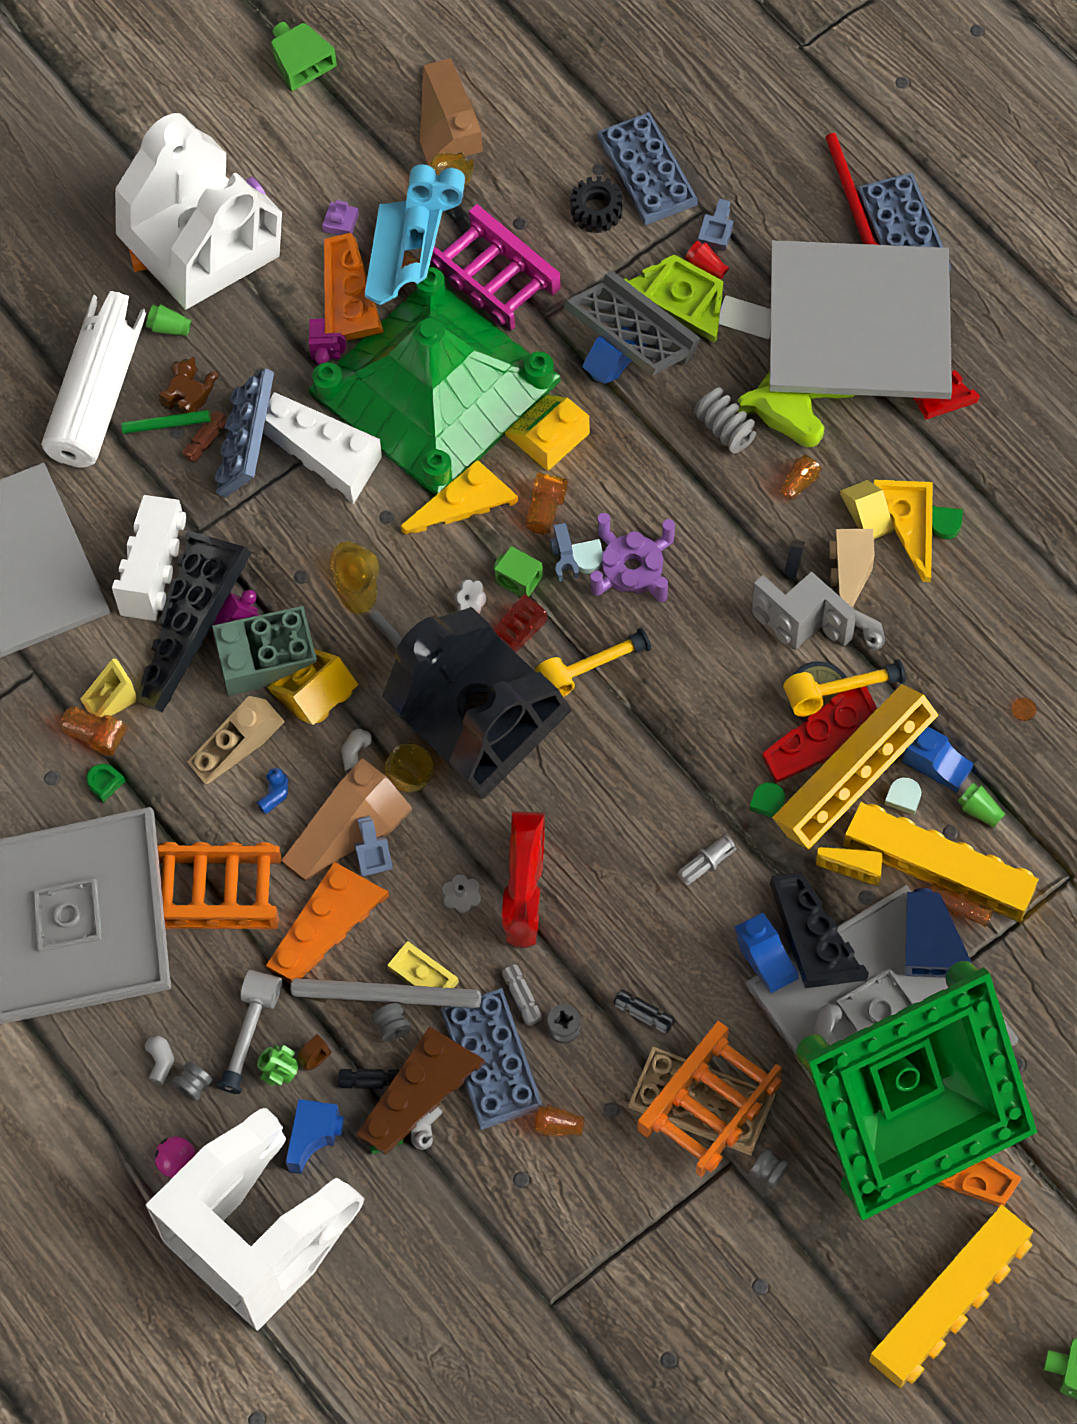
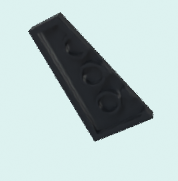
M793 873L772 876L770 886L804 987L812 988L867 981L868 970L864 964L860 965L854 957V949L849 942H844L837 931L838 925L832 917L829 918L822 909V901L804 874Z

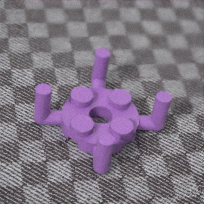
M601 513L598 516V535L608 546L602 555L603 574L596 570L590 575L591 593L594 596H599L611 587L623 593L624 591H632L634 594L649 591L658 602H665L668 598V580L665 577H661L663 570L661 551L674 542V521L666 519L663 522L662 536L653 542L639 532H631L628 535L617 538L610 531V516L607 513ZM629 559H636L641 563V566L631 570L625 567L624 563Z

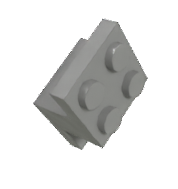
M813 572L809 573L786 595L764 575L754 582L753 615L761 624L769 625L782 643H789L797 650L821 627L828 638L832 641L837 640L843 646L853 639L857 611Z

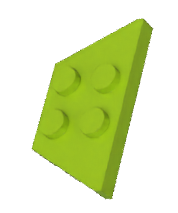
M675 254L663 259L658 265H652L642 270L641 275L629 281L627 278L624 279L682 325L708 340L716 342L724 281Z

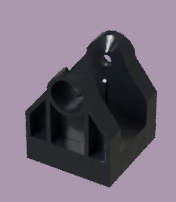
M472 607L441 617L430 616L416 624L404 636L394 655L395 663L382 694L384 700L395 713L483 799L572 711L560 691L540 671L535 672L496 634L492 626ZM478 693L489 694L485 704L472 708L465 714L467 699L471 695Z

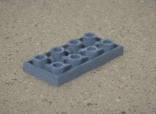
M650 112L597 132V138L644 225L698 205L697 197Z
M912 172L857 187L860 202L879 245L944 248ZM949 262V272H950V271H951V264H950V262Z
M266 368L255 376H250L241 387L237 386L231 395L230 402L233 403L232 413L228 416L225 424L228 434L220 449V454L223 456L222 464L215 475V481L218 482L216 492L225 498L255 476L274 372Z
M503 989L481 995V1004L478 1008L442 1007L441 1013L450 1039L480 1056L485 1061L482 1067L477 1071H473L464 1080L480 1129L482 1130L543 1110V1105Z

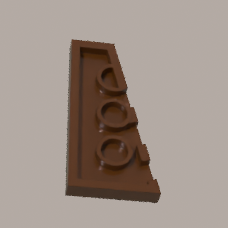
M429 1026L356 1134L358 1139L386 1155L417 1126L416 1124L424 1116L432 1113L453 1090H457L473 1071H477L485 1064L484 1059Z

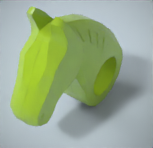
M769 371L757 389L747 392L738 398L737 401L740 404L738 413L744 411L747 415L757 414L770 428L787 435L801 446L806 448L814 447L823 438L824 425L814 415L811 399L847 398L855 395L769 391Z

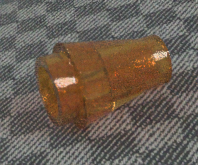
M803 455L800 459L796 458L784 484L779 489L780 492L793 501L801 492L820 478L821 466L807 455Z
M547 1104L546 1107L538 1106L534 1132L542 1133V1137L581 1136L584 1116L575 1115L550 1104Z

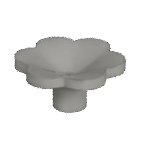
M467 579L462 581L460 589L455 594V601L459 604V611L472 607L480 614L481 606L486 603V595L482 592L483 585L480 581Z
M456 875L452 882L445 883L442 888L445 896V906L448 909H456L459 913L463 914L469 912L471 906H477L481 902V895L478 892V881L467 879L464 875Z

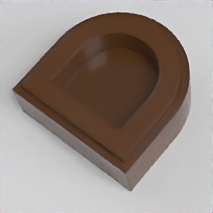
M316 1034L299 1051L296 1060L305 1070H313L328 1058L332 1051L326 1042Z

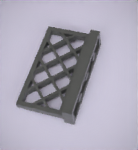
M613 270L605 274L601 283L566 300L564 305L565 309L651 376L658 374L679 361L683 365L690 362L700 341L697 335ZM579 305L591 307L592 311L585 310ZM598 309L611 311V314L601 313ZM601 322L613 324L614 328L606 327ZM620 326L633 328L634 332L622 330ZM623 339L635 341L636 345L628 344ZM643 343L655 345L656 349L643 347ZM646 357L656 358L658 362L653 364Z

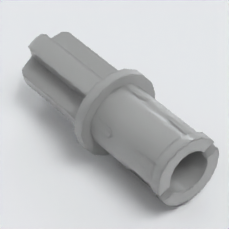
M723 835L705 850L700 849L697 852L698 856L678 871L679 878L685 885H689L708 870H716V865L736 852L737 849L734 847V842L727 835Z

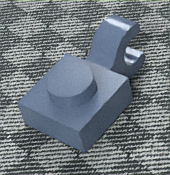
M719 199L714 216L705 214L698 236V241L702 244L706 242L710 248L726 251L734 221L728 220L731 201Z
M566 523L554 525V537L550 538V546L553 556L558 555L560 559L555 567L556 578L559 582L563 581L562 571L565 569L572 570L574 578H578L579 567L573 557V549Z
M370 816L358 818L363 841L354 843L361 876L393 869L386 837H376L374 822Z

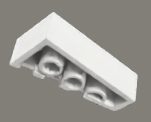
M274 392L270 398L263 433L290 455H295L303 462L305 467L318 473L325 479L328 485L333 489L337 488L345 495L347 500L354 504L382 458L380 439Z
M149 495L143 496L134 522V533H136V536H129L127 542L128 560H121L119 572H121L120 580H114L112 586L120 616L156 621L159 610L163 611L166 602L165 584H170L173 567L170 565L172 556L176 557L179 551V539H177L179 530H183L186 523V513L182 512L179 500Z

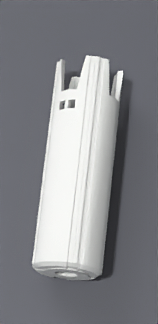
M109 292L98 316H94L97 296L93 295L41 443L43 450L59 463L73 467H88L95 464L146 316L145 309H142L133 329L127 325L128 321L125 320L129 296L120 292Z

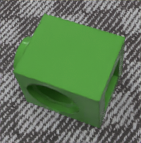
M512 546L505 555H499L493 567L496 584L525 600L529 598L543 578L542 563Z

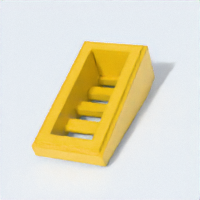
M819 847L816 866L879 886L882 853Z

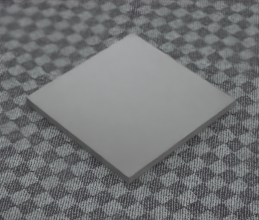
M772 240L769 391L951 399L949 248Z
M44 462L0 480V658L110 614L108 605Z
M151 807L0 839V1024L171 989L155 815Z
M907 885L838 926V933L845 943H850L855 951L854 957L860 965L864 964L868 970L867 981L805 988L794 955L791 954L788 957L798 971V980L773 993L769 992L758 975L746 982L745 986L811 1081V1075L799 1062L796 1050L801 1040L815 1034L814 1024L819 1009L824 1005L834 1004L839 1006L842 1011L841 1019L835 1022L832 1030L839 1041L865 1027L872 1026L874 1023L890 1015L896 1014L898 1011L916 1002L922 1001L924 998L942 989L948 988L946 977L905 976L907 892H912ZM1004 1020L1011 1045L1014 1046L1018 1043L1019 1039Z

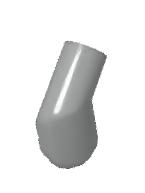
M857 611L855 627L863 631L867 647L872 650L882 648L885 642L882 624Z
M161 1036L150 1037L145 1043V1049L153 1056L156 1063L148 1079L155 1084L163 1085L174 1063V1055L166 1039Z

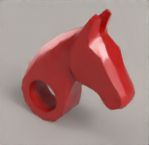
M512 811L509 844V880L503 894L502 926L506 934L507 943L515 948H530L536 945L540 904V888L537 882L542 876L545 842V813Z

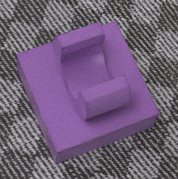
M336 200L335 203L330 202L322 224L323 232L335 235L353 233L359 216L358 208L348 206V202Z

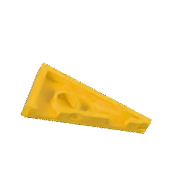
M477 460L401 525V531L405 535L408 533H419L427 530V526L440 522H445V525L467 519L473 514L481 515L490 512V508L506 503L512 506L518 502V496Z
M874 480L873 484L883 489L893 528L922 582H930L933 482Z

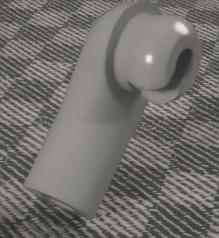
M360 728L350 733L342 745L341 752L346 774L359 762L357 753L361 747L366 748L371 744L372 736L370 732L363 731Z
M834 1004L824 1005L819 1009L814 1024L815 1034L824 1037L830 1045L838 1041L832 1030L835 1022H838L842 1017V1011L839 1006Z
M439 1107L432 1113L424 1116L411 1131V1142L417 1149L424 1150L432 1145L431 1124L443 1113Z

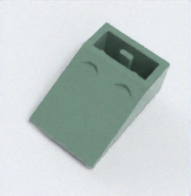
M303 606L212 626L228 696L258 690L317 662Z

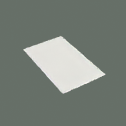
M725 295L721 305L719 324L769 339L770 309Z

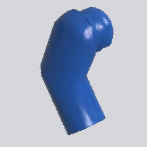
M272 768L268 771L266 776L267 780H269L268 794L256 802L258 808L265 815L283 802L288 795V778L280 768Z

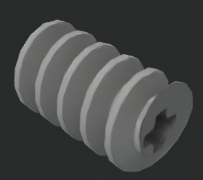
M718 387L707 393L696 404L694 414H697V418L704 422L705 426L712 430L717 438H720L722 444L728 446L730 452L733 454L739 453L755 439L756 431H751L755 422L752 419L744 422L747 417V413L744 411L736 414L739 409L738 404L734 403L728 407L731 397L726 395L721 398L723 389Z

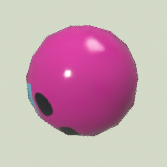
M177 1136L166 1138L157 1146L154 1154L155 1165L163 1175L173 1178L196 1155V1151L193 1145L185 1138Z

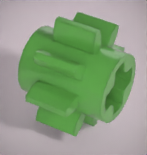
M283 1044L280 1047L274 1045L273 1048H266L261 1053L257 1062L259 1071L263 1072L260 1079L272 1086L275 1084L281 1086L282 1082L284 1084L289 1083L295 1077L298 1070L297 1060L292 1058L295 1051Z

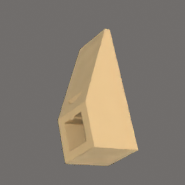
M836 529L835 541H829L830 559H835L836 567L831 568V587L837 586V594L852 608L873 569L875 556L873 529Z
M248 696L187 763L205 784H209L263 745L285 721L266 699Z

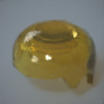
M463 152L455 155L451 153H438L431 159L430 167L435 170L436 175H440V172L447 168L460 170L465 175V187L469 184L473 175L474 159L467 161Z
M414 743L397 745L388 756L384 765V775L398 791L407 794L424 788L435 770L432 756L423 747Z

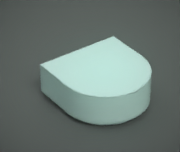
M600 539L572 545L573 557L581 573L591 574L602 567L603 551Z
M910 778L897 779L889 789L885 805L915 815L921 798L919 784Z

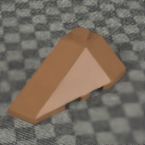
M451 58L426 64L423 67L420 145L428 166L483 152L480 126Z
M362 758L340 781L283 857L281 863L306 882L330 868L334 862L338 863L339 859L355 851L354 843L363 841L358 818L370 816L373 819L376 837L378 838L379 836H386L391 833L411 812L412 807L383 773Z

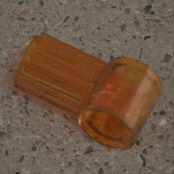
M540 472L537 473L532 489V502L525 522L526 528L536 534L544 535L545 533H551L558 507L563 504L566 496L568 479Z
M71 706L62 717L60 729L65 734L89 743L97 752L106 756H113L128 727L113 716L103 715V717H99Z

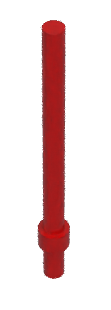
M829 133L825 138L862 243L879 245L875 243L837 135L836 133Z

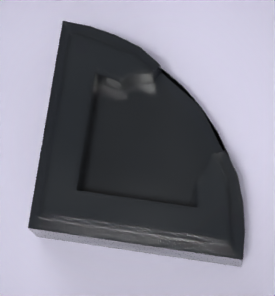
M794 540L792 542L784 572L786 576L796 578L804 550V541Z

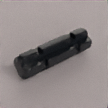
M624 989L617 993L614 999L615 1007L622 1011L627 1009L630 1015L650 1026L654 1024L656 1026L655 1029L664 1034H667L673 1027L675 1018L666 1012L660 1013L659 1008L639 997L634 999L632 997L633 994Z
M340 1069L338 1085L340 1088H352L353 1085H356L360 1089H383L384 1086L389 1087L400 1070L388 1069V1072H383V1069H357V1072H352V1069Z

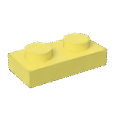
M408 941L387 965L388 970L411 986L454 988L459 982L455 975Z

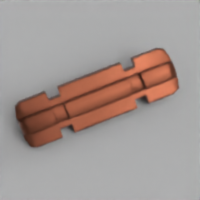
M215 411L211 415V422L209 424L205 423L191 440L193 444L189 443L183 450V455L188 461L197 462L203 455L201 451H206L220 434L218 430L224 429L227 417L222 412Z

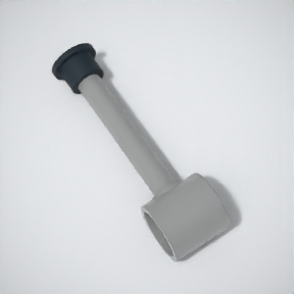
M253 970L247 972L242 985L241 1001L249 1003V1007L228 1070H224L221 1081H217V1088L233 1094L241 1093L242 1089L239 1086L243 1076L240 1073L261 1009H274L280 995L282 978Z

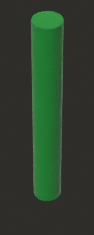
M210 410L122 422L123 434L211 422Z

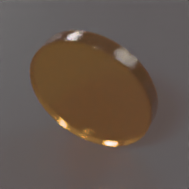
M1019 698L1012 705V713L1018 720L1028 721L1036 714L1037 708L1031 699Z

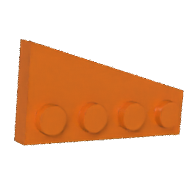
M352 233L324 239L325 333H341L346 341L384 332L375 302L365 298L367 275L356 238Z
M334 862L266 964L267 970L289 983H292V980L295 978L301 979L324 958V954L335 944L338 945L358 922L361 923L370 915L369 912L377 904L383 903L389 897V892Z
M988 1157L936 1185L1000 1207L1001 1205H1006L1021 1182L1022 1177Z

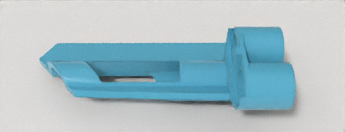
M424 164L416 165L410 172L407 200L379 204L365 298L382 305L397 297L398 290L408 282L418 284L427 277L442 212L454 208L462 202L465 175L460 170L447 168L440 172V175H436L432 167ZM422 248L420 263H412L402 269L404 251Z

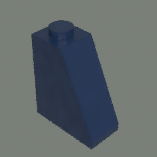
M918 888L913 892H907L905 976L946 977L948 970L955 963L960 961L972 963L941 894L927 888Z

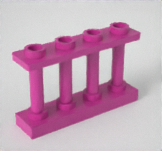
M476 204L469 210L470 229L443 252L434 246L429 266L439 269L457 291L462 290L468 295L474 306L487 311L498 326L503 325L509 331H512L515 328L513 312L539 289H545L553 296L561 289L560 272ZM477 237L484 238L490 243V246L464 269H461L452 261L456 255ZM497 255H504L511 263L484 287L472 278ZM518 272L526 273L532 281L505 304L493 296L498 289Z

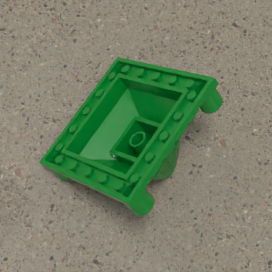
M429 267L427 277L420 283H415L416 290L381 322L384 332L366 336L337 365L329 362L318 365L313 371V384L308 390L309 395L345 424L380 439L381 452L436 496L474 462L479 461L505 436V432L543 399L561 380L560 375L554 371L553 359L549 354L539 351L529 354L528 351L512 341L510 337L494 327L492 323L476 313L474 309L445 288L443 273L437 268Z
M968 961L957 962L950 967L946 974L947 989H942L924 998L922 1001L916 1002L898 1011L896 1014L890 1015L874 1023L872 1026L865 1027L831 1045L824 1037L813 1034L801 1040L797 1047V1058L811 1075L844 1173L841 1180V1189L853 1203L856 1214L862 1221L1038 1133L990 972L984 967L977 969Z

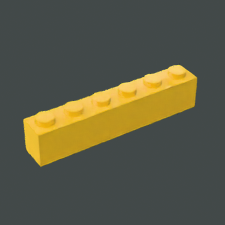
M901 684L772 817L789 839L809 850L931 724L938 714L924 694Z
M861 802L845 834L844 847L851 850L881 852L883 864L1020 923L1039 880L1027 869L1013 868L1004 864L1000 858L994 855L985 856L974 851L966 843L950 841L936 830L922 829L915 826L914 822L910 819L892 816L875 804L867 805Z
M1001 1205L871 1353L869 1362L900 1389L907 1381L912 1385L924 1371L921 1364L928 1356L935 1359L946 1346L943 1339L948 1333L952 1331L956 1334L967 1322L968 1318L965 1314L972 1306L978 1309L990 1295L986 1291L994 1281L999 1285L1009 1274L1011 1268L1008 1267V1264L1016 1256L1021 1260L1033 1245L1029 1242L1033 1230Z

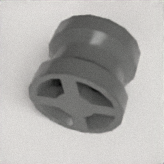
M391 1003L383 1006L372 1015L374 1024L379 1025L381 1029L379 1034L384 1042L396 1040L407 1034L412 1028L409 1020L404 1019L402 1015L404 1010L401 1003Z
M560 1004L549 1012L548 1032L553 1040L559 1043H569L578 1037L580 1032V1016L573 1006Z
M187 1061L183 1066L182 1074L174 1077L171 1084L185 1097L197 1102L201 1097L200 1092L202 1089L210 1086L213 1079L199 1066Z
M766 1148L754 1164L750 1176L754 1179H762L765 1181L766 1187L773 1190L785 1175L790 1162L786 1159H778L774 1155L773 1150Z

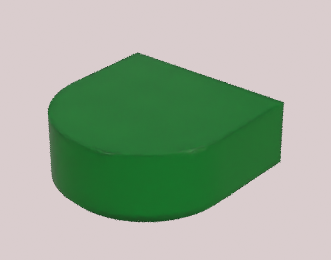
M933 506V534L941 539L956 537L961 530L963 509Z
M98 764L88 771L86 781L89 790L98 799L105 802L125 782V778L112 766Z
M775 783L759 785L753 794L749 811L773 817L785 804L783 789Z

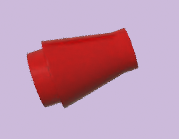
M696 241L684 257V260L720 280L729 269L706 242L702 244L700 241Z

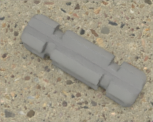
M515 964L502 970V976L506 984L509 985L510 993L519 1011H522L525 1024L531 1026L540 1022L542 1014L538 1006L535 1005V1000L525 979H522L519 967Z

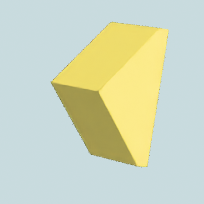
M866 480L840 490V495L858 529H873L874 539L894 531L883 489Z
M112 659L80 699L95 723H100L137 702L132 682L117 659Z

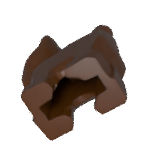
M195 357L189 360L175 361L171 366L174 377L170 380L167 389L160 392L159 401L162 406L169 410H172L176 404L183 410L180 414L197 412L207 402L208 395L214 386V382L219 378V374L217 371H211L206 375L204 383L193 380L198 372V368L195 365Z

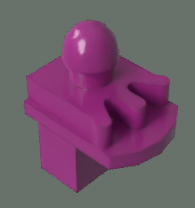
M324 318L309 319L311 360H315L320 365L321 363L328 362L329 359H340V354L346 350L347 341L341 333H325Z
M246 590L239 596L230 592L212 626L259 616L260 614L257 613L258 609L251 605L256 601V593L253 590Z

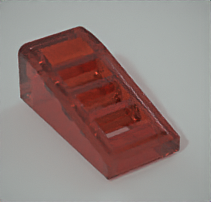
M524 594L496 625L494 631L516 653L547 622V612ZM524 612L530 615L532 619H530L526 614H524ZM517 619L526 626L524 629L515 623ZM510 629L517 635V638L514 639L506 630Z

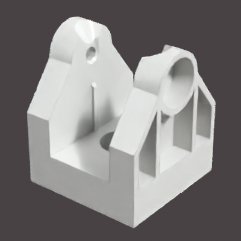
M172 113L155 122L145 134L140 150L115 189L116 235L181 306L187 310L280 256L282 212L265 194L252 188L237 173H233L230 179L226 177V152L212 137L196 129L182 114Z
M266 1108L259 1109L243 1123L205 1145L145 1205L163 1243L256 1331L313 1275L341 1233L357 1215L364 1201V1197L349 1184L335 1178L319 1192L282 1215L252 1246L248 1245L231 1229L224 1220L241 1204L266 1165L286 1140L282 1133L283 1127L280 1125L277 1117Z

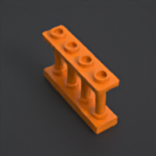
M164 842L157 845L159 863H162L161 888L165 929H278L279 915L277 908L268 903L270 864H280L282 859L279 846H274L267 842L257 843L255 846H242V844L236 842H228L224 846H211L205 842H196L192 846L178 845L174 842ZM175 863H194L192 902L188 905H175L172 903ZM207 863L226 864L224 902L220 905H207L204 903ZM238 864H257L256 901L252 905H239L236 903Z
M720 1021L715 1023L637 1121V1131L646 1138H649L654 1131L657 1133L661 1131L699 1159L696 1165V1174L700 1177L707 1170L712 1173L723 1158L720 1153L727 1144L732 1147L743 1133L740 1129L747 1119L752 1122L757 1117L763 1107L760 1104L767 1094L773 1096L783 1082L780 1079L782 1067L778 1064H775L771 1071L766 1073L729 1046V1041L727 1040L729 1028ZM714 1055L718 1058L722 1056L760 1084L749 1098L743 1096L709 1071L710 1066L707 1064ZM694 1080L698 1083L702 1081L740 1109L729 1124L689 1096L690 1092L687 1089ZM674 1105L677 1108L682 1106L720 1134L709 1149L702 1146L669 1121L667 1114Z

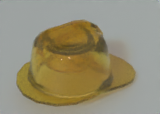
M351 541L341 542L334 547L330 558L338 594L342 604L349 611L355 614H362L369 611L376 602L378 593L376 579L380 570L379 561L376 555L364 546H359Z

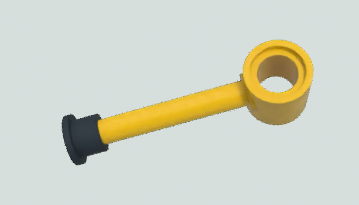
M640 627L637 629V633L628 636V640L572 665L566 666L559 657H554L540 663L534 671H540L565 697L575 687L572 680L573 677L632 651L634 653L644 649L650 651L651 644L646 632Z
M896 659L893 664L884 665L881 670L822 684L815 682L810 673H797L785 681L783 688L794 714L804 717L812 715L823 706L822 696L885 681L888 684L894 682L903 684L906 681V676L901 660Z

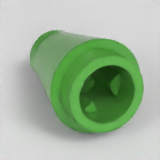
M162 304L160 306L152 305L146 327L151 328L152 332L187 337L192 320Z
M974 782L957 801L963 806L961 810L989 824L993 828L1006 814L982 785L978 787Z

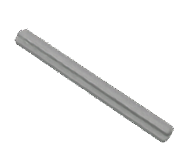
M299 978L293 979L291 983V994L295 997L478 1008L481 1004V992L474 989Z

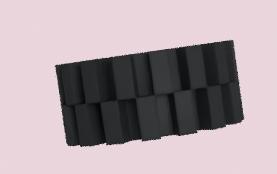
M591 176L587 177L586 184L581 180L578 182V187L574 186L573 194L570 197L571 215H573V221L575 223L578 222L579 228L583 229L586 225L587 232L592 233V229L597 228V233H602V227H605L606 231L611 230V223L614 226L618 224V218L621 219L623 198L622 191L618 190L616 183L611 185V179L609 178L602 182V176H597V181H592ZM592 199H602L608 205L602 210H591L586 207V202Z

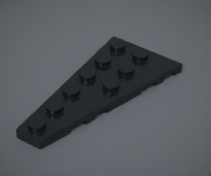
M187 530L184 540L188 542L185 554H180L177 565L181 567L178 578L171 582L159 621L162 631L159 639H154L151 649L155 652L152 664L145 668L136 701L142 706L163 713L193 657L201 647L207 632L215 622L216 616L226 598L230 595L240 573L245 568L252 554L246 547Z

